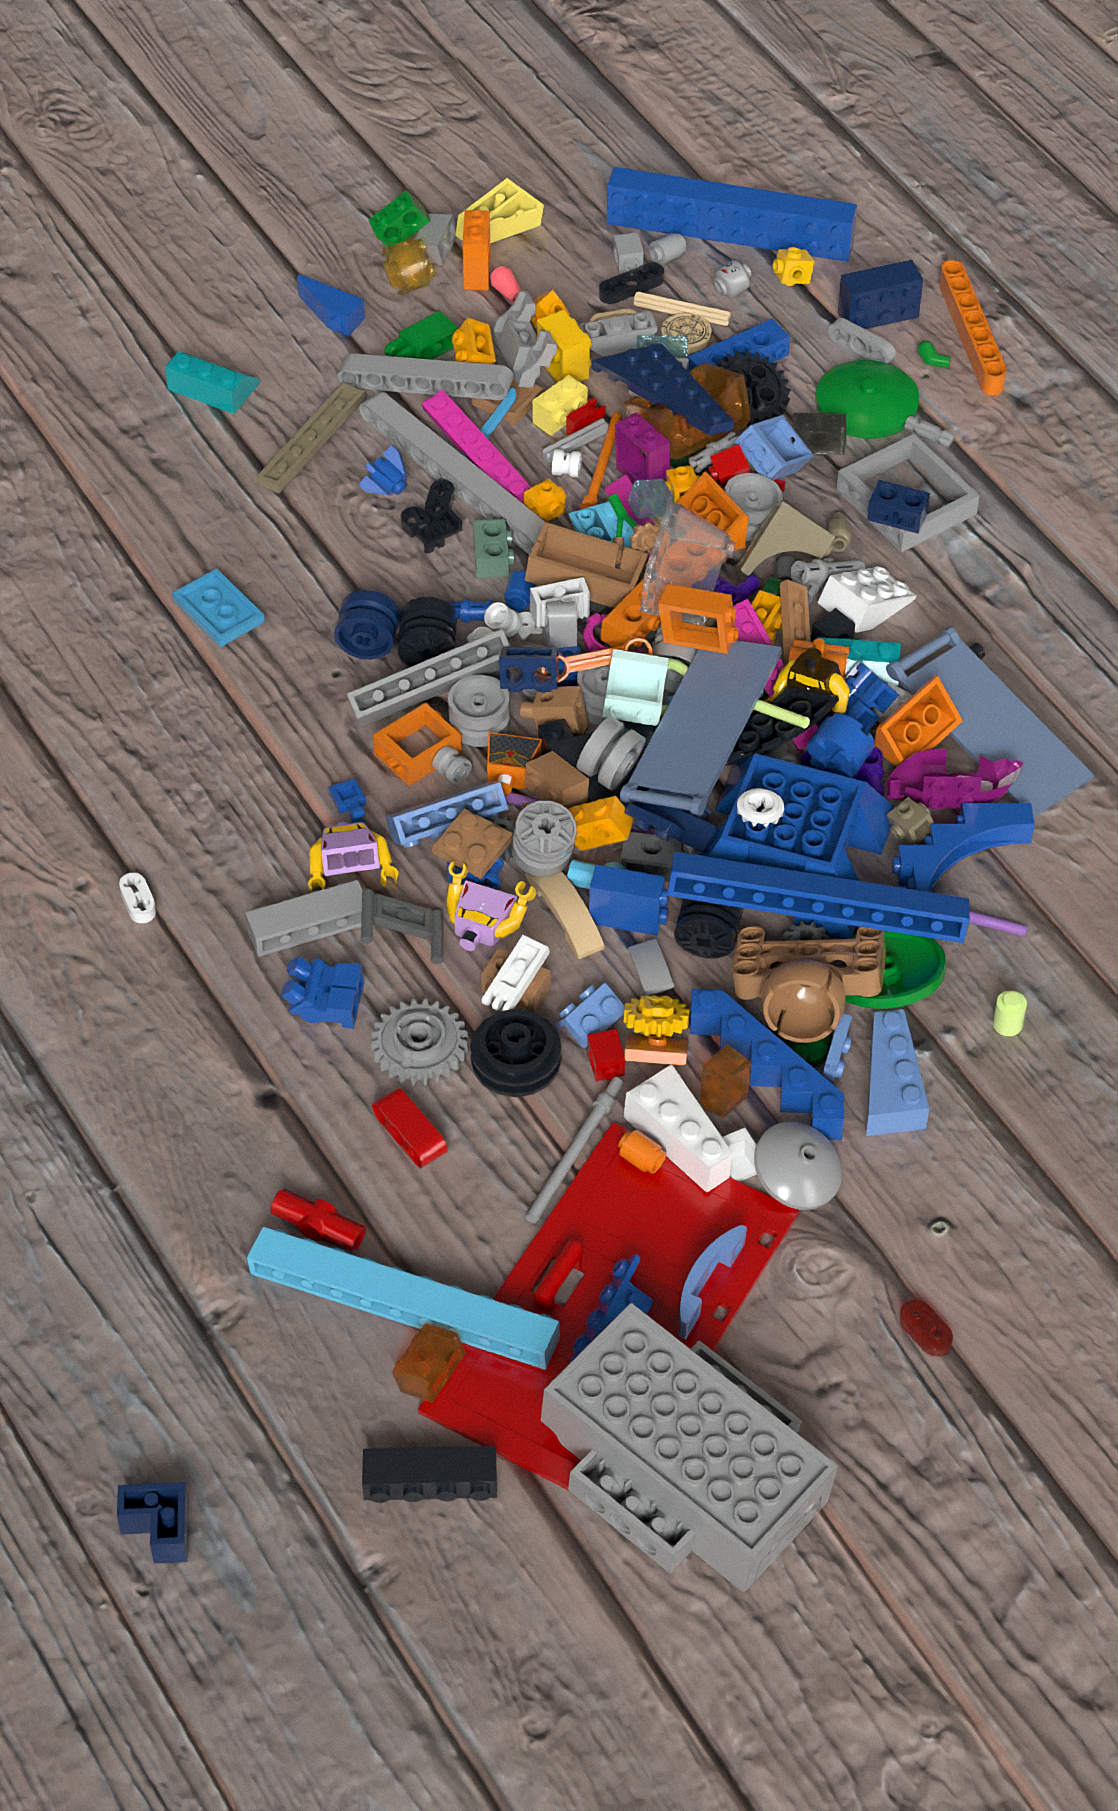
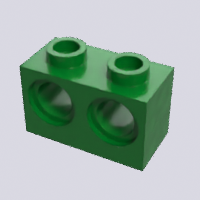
M406 190L368 221L375 236L393 251L428 224L430 219L424 206Z

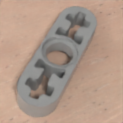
M838 318L828 328L829 336L834 342L868 360L888 364L896 356L895 348L890 342L844 318ZM858 338L862 339L866 346L862 345Z

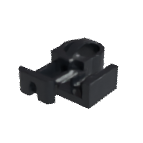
M408 507L401 513V528L411 538L416 536L424 544V553L429 554L434 551L435 547H438V549L444 547L445 538L462 531V520L450 507H447L446 515L443 516V519H438V522L434 520L431 523V518L424 509ZM414 518L417 523H409L407 520Z

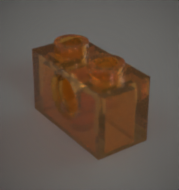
M728 1044L702 1065L700 1101L708 1111L715 1112L721 1118H724L748 1097L750 1061Z
M425 1323L419 1333L413 1337L410 1346L402 1358L396 1362L392 1374L402 1393L433 1403L466 1352L456 1332Z

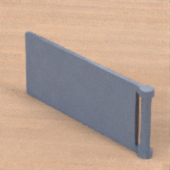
M953 627L945 628L941 631V635L902 660L898 662L893 661L886 666V672L891 679L898 681L912 696L932 677L938 676L963 720L949 734L978 764L980 755L992 762H996L999 759L1023 762L1020 775L1006 793L1016 803H1031L1034 818L1093 778V773L960 639ZM944 645L953 646V648L911 675L907 676L904 673L905 670Z
M737 641L735 644L732 643L728 654L698 649L629 782L622 787L620 800L626 803L637 801L689 810L695 815H703L708 797L782 654L781 647ZM637 787L671 791L696 797L688 799L637 790Z

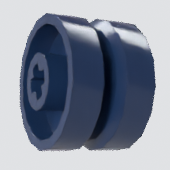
M360 590L345 596L340 606L339 618L334 631L335 641L339 648L348 655L359 659L373 660L389 654L394 646L396 630L399 625L400 610L398 606L388 596L376 591Z

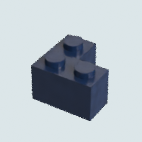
M186 1482L118 1485L117 1519L120 1533H150V1548L154 1564L188 1562L189 1498Z

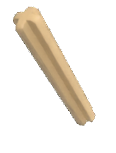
M639 291L634 296L633 305L640 308L672 315L680 313L697 314L705 318L709 323L728 326L731 320V313L721 309Z

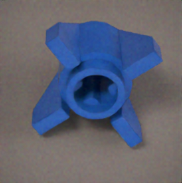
M390 445L383 454L387 460L380 457L374 463H368L365 466L371 477L366 475L358 484L365 492L391 496L394 493L399 495L406 488L407 474L401 453L394 445Z

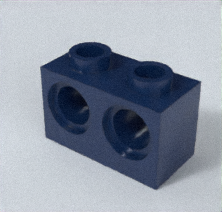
M878 480L869 500L867 520L919 534L928 513L930 493Z
M502 647L499 656L500 689H507L510 692L535 689L537 692L542 693L557 690L559 681L558 648ZM517 667L522 673L513 674L509 671V668ZM540 667L547 668L550 671V673L547 675L540 674L537 671V669Z

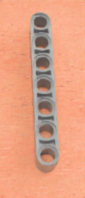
M354 353L345 356L337 374L340 384L345 383L357 389L435 395L443 389L448 396L490 400L506 398L514 378L510 368L503 365Z

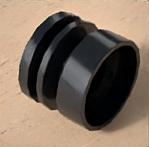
M419 597L410 600L402 607L399 618L397 645L398 655L402 662L412 667L455 649L457 613L452 605L435 597Z
M683 898L674 932L676 943L684 951L694 956L706 959H718L727 956L734 949L744 908Z

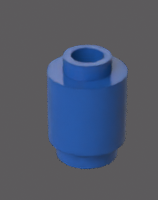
M524 570L514 571L510 574L504 595L506 605L514 611H522L530 604V588L536 585L525 581L526 571Z

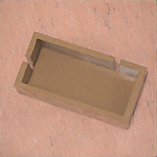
M544 522L537 537V542H535L528 557L525 581L542 586L584 577L590 592V601L615 608L643 580L648 553L625 547L620 569H617L616 562L619 544Z

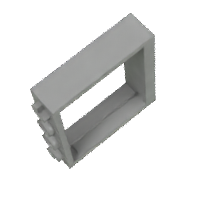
M915 434L838 471L837 491L866 519L868 516L869 500L873 491L863 481L909 458H912L955 499V501L927 514L919 534L869 521L901 553L976 515L980 496L974 488H971L957 472H954L941 457H938Z

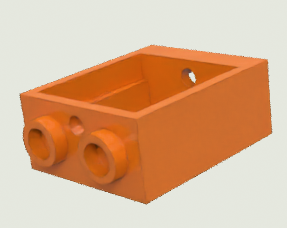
M465 210L462 243L464 290H489L491 261L490 211Z
M667 584L658 602L664 643L728 654L732 643L735 644L739 635V628L735 627L736 607H733L732 595ZM682 613L716 618L717 628L683 622Z
M424 703L373 734L374 754L407 786H410L435 771L432 762L436 753L443 747L452 746L458 751L459 755L462 754V735L458 728L451 726L444 720L438 710H434L427 703ZM427 726L441 741L411 758L397 743Z

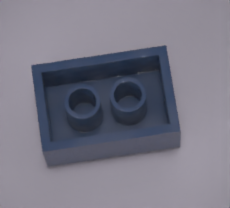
M913 260L841 275L838 303L839 317L864 329L919 318L923 278Z

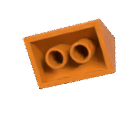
M705 471L671 508L670 512L688 532L694 526H697L721 539V552L723 554L745 548L749 517L709 473Z
M938 676L932 677L877 727L874 741L875 747L879 748L883 756L896 767L918 752L932 750L963 721Z

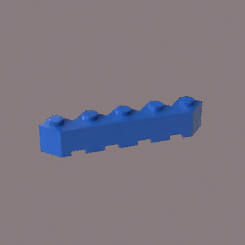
M692 989L690 1034L719 1035L720 1060L750 1061V1086L780 1087V1112L811 1114V1127L820 1131L828 1140H842L844 1093L723 990Z

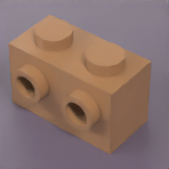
M551 751L526 763L525 786L542 800L559 803L566 809L588 802L589 778L555 752Z
M497 949L481 973V991L483 993H486L510 953ZM540 967L515 1008L534 1013L537 1011L551 989V970Z

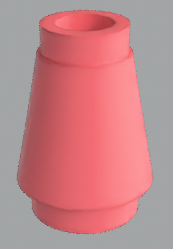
M505 266L496 268L490 275L491 285L514 303L521 288L512 270Z

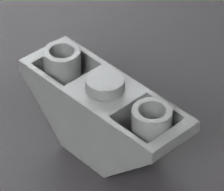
M651 311L577 324L583 333H587L590 337V349L603 357L623 353L630 349H639L657 332V325Z

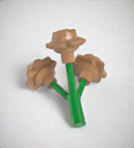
M613 494L608 498L618 517L616 537H613V543L620 545L616 565H621L625 548L624 538H622L623 521H626L633 528L634 534L630 537L633 549H638L648 554L653 553L654 555H657L658 552L664 549L668 543L664 536L666 534L665 529L659 531V527L652 525L650 522H646L644 526L639 525L628 515L617 494Z

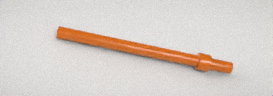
M618 412L612 414L588 493L583 497L581 509L598 505V493L616 439L615 424L622 420V415Z

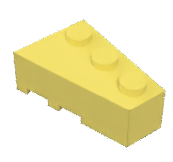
M506 178L466 210L490 211V243L541 226L544 205ZM465 210L458 215L455 234L462 241Z

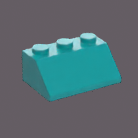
M180 351L165 366L168 390L232 414L237 412L260 384V379Z
M817 637V639H823L825 644L850 647L845 677L860 661L885 683L889 682L898 687V681L891 679L887 674L886 666L893 661H900L901 643Z

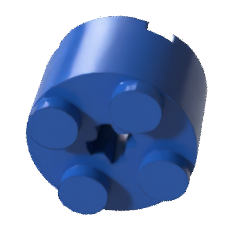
M835 713L833 717L828 715L808 742V751L812 757L810 763L818 770L823 771L826 768L830 773L852 778L857 774L874 749V739L870 733L866 736L861 731L863 725L857 720L840 713Z

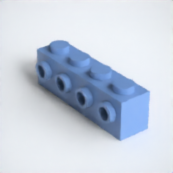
M488 781L386 815L385 818L393 843L403 845L406 848L419 844V839L430 836V839L441 837L464 808L486 820L494 819L495 815L499 817V812L508 810L501 783L498 781Z

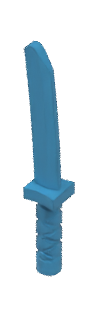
M514 388L509 390L506 398L503 399L484 426L479 429L488 440L490 434L516 401V390Z

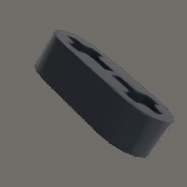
M437 480L430 487L425 502V511L431 518V523L434 520L437 522L438 519L442 520L443 516L446 515V508H452L454 485L448 480Z

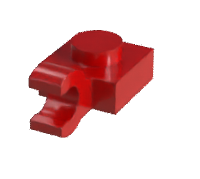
M593 398L587 404L572 411L566 416V435L568 436L595 420L603 418L606 415V406L603 405L600 408H596L597 400Z

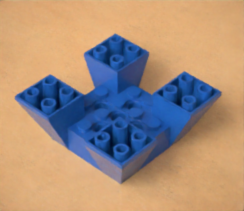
M754 753L732 767L716 806V812L730 816L718 828L707 852H700L698 855L859 881L846 854L848 846L882 855L890 833L889 828L891 827L887 814L893 810L894 806L867 782ZM761 788L773 791L783 800V817L779 818L777 824L769 823L766 828L759 823L753 827L751 821L743 822L742 815L737 814L739 797L751 789ZM762 803L756 811L762 812L764 804ZM797 916L794 919V925L797 927L801 920L805 925H810L814 921L816 928L824 927L826 935L837 939L851 938L856 927Z

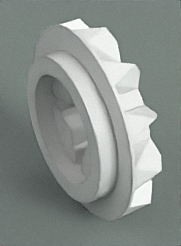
M761 788L751 789L744 792L738 799L737 814L742 815L743 822L751 821L753 827L759 823L766 828L769 823L777 824L779 818L783 817V800L773 791ZM763 803L764 809L762 812H757L756 809Z

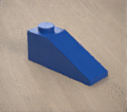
M301 274L297 276L299 297L327 328L350 336L365 319L364 299Z

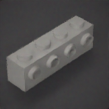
M359 881L341 883L331 888L313 891L307 895L286 899L276 904L258 907L252 911L245 912L247 931L257 956H263L361 927L363 890Z

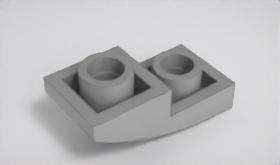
M657 939L628 947L645 996L661 994L668 989L674 988Z

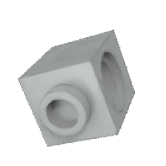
M638 232L613 235V256L619 274L643 266L644 251Z

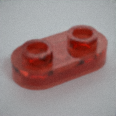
M914 1299L905 1302L901 1307L899 1316L902 1328L928 1355L939 1357L947 1354L953 1342V1333L947 1324L924 1301ZM911 1312H919L921 1313V1315L917 1316L912 1314ZM933 1334H940L942 1337H941V1338H935V1337H933L932 1335H933Z

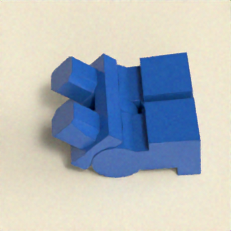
M859 661L844 678L850 689L846 714L844 715L863 725L861 731L866 734L880 718L871 709L872 706L884 714L900 694Z
M300 957L290 961L287 972L295 977L296 981L291 979L286 982L282 987L280 995L290 1002L288 1011L295 1016L299 1014L303 1020L310 1023L322 1021L341 1023L342 1028L354 1029L359 1009L358 1004H360L365 984L362 964L336 963V966H329L324 964V961L319 958L308 962Z

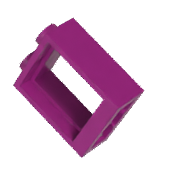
M635 412L615 424L616 469L623 475L627 474L631 482L644 494L650 491L660 492L663 490V481H666V470L670 469L669 440ZM641 450L646 453V457L641 454Z

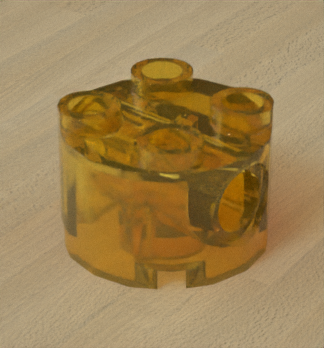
M410 238L402 243L383 248L382 256L387 255V260L383 262L384 269L392 288H399L397 293L399 296L415 289L429 286L431 278L435 277L433 265L427 262L424 254L426 253V248L422 239L415 240Z

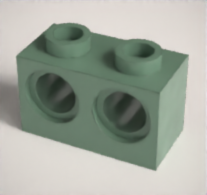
M505 519L473 520L477 578L509 576V565H514L513 549H508V546H512L511 529L506 530Z

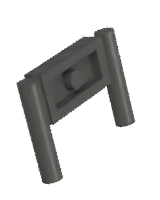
M370 889L362 891V943L369 944L373 941V924L426 939L429 935L431 936V962L434 964L443 962V912L441 910L431 911V909L381 894H374Z

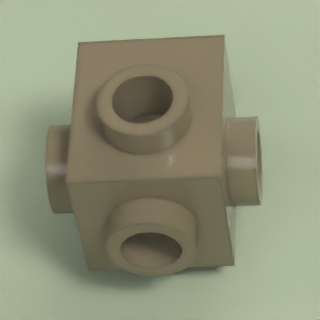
M909 797L887 814L891 825L889 830L897 840L901 841L903 839L910 845H921L924 843V836H929L930 826L934 824L928 808L921 802L917 804Z

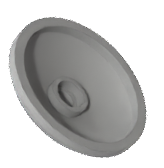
M782 1122L770 1127L756 1144L754 1165L757 1176L766 1191L780 1203L794 1209L811 1210L825 1205L838 1192L842 1181L841 1161L832 1143L817 1129L800 1122Z

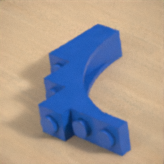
M962 803L961 814L956 815L955 824H931L929 836H924V845H899L897 857H892V874H897L899 886H906V889L931 892L936 882L949 868L972 854L998 846L1031 844L1035 825L1031 803Z

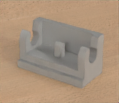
M427 214L430 222L419 230L412 247L415 251H425L428 253V256L421 255L418 259L419 261L438 263V265L443 266L457 238L455 236V220L453 214Z

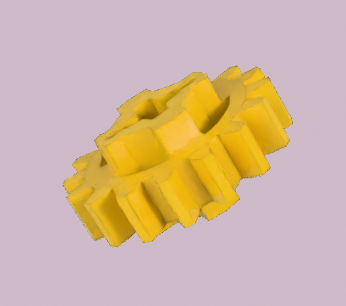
M641 996L640 1000L632 998L631 1003L625 1004L623 1022L627 1023V1028H634L635 1033L641 1032L645 1036L656 1035L661 1037L662 1035L671 1037L673 1032L681 1034L682 1029L688 1028L690 1010L686 1009V1004H679L678 999L672 1000L668 996Z

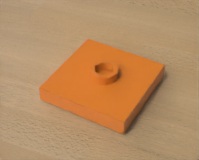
M628 1035L625 1060L684 1065L687 1060L689 1039Z

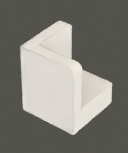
M746 1128L723 1136L722 1138L733 1153L730 1177L740 1182L757 1175L754 1165L756 1144Z

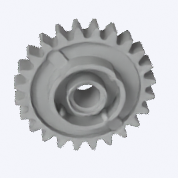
M412 999L410 1006L400 1002V1009L397 1010L389 1007L390 1015L381 1014V1023H374L375 1032H371V1052L374 1053V1062L380 1063V1071L388 1070L390 1079L399 1075L400 1083L410 1079L412 1086L416 1084L417 1080H422L425 1086L429 1078L438 1083L439 1075L442 1074L449 1078L450 1069L458 1070L459 1061H465V1052H468V1032L465 1031L464 1021H459L458 1013L450 1014V1006L439 1009V1001H436L432 1006L428 1005L427 999H424L420 1005L417 1004L415 999Z

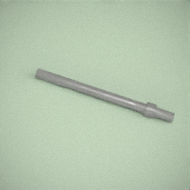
M613 1077L604 1093H599L593 1103L594 1108L526 1214L525 1218L530 1223L535 1224L600 1120L614 1106V1098L624 1084L620 1078Z

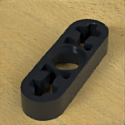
M648 263L607 279L599 285V299L605 304H615L635 296L638 291L645 292L656 288L664 282V268L658 263ZM632 281V282H636V283H638V284H636V285H627L626 283Z

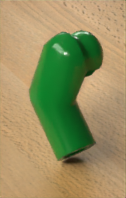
M923 341L919 344L918 353L926 365L949 368L951 356L938 354L933 344L929 341Z

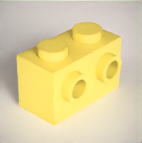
M566 376L532 400L533 424L549 435L559 431L566 426V416L587 404L588 387L572 376Z

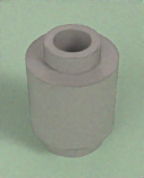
M671 233L651 242L649 247L651 260L663 265L681 257L683 252L686 251L685 239L678 233Z

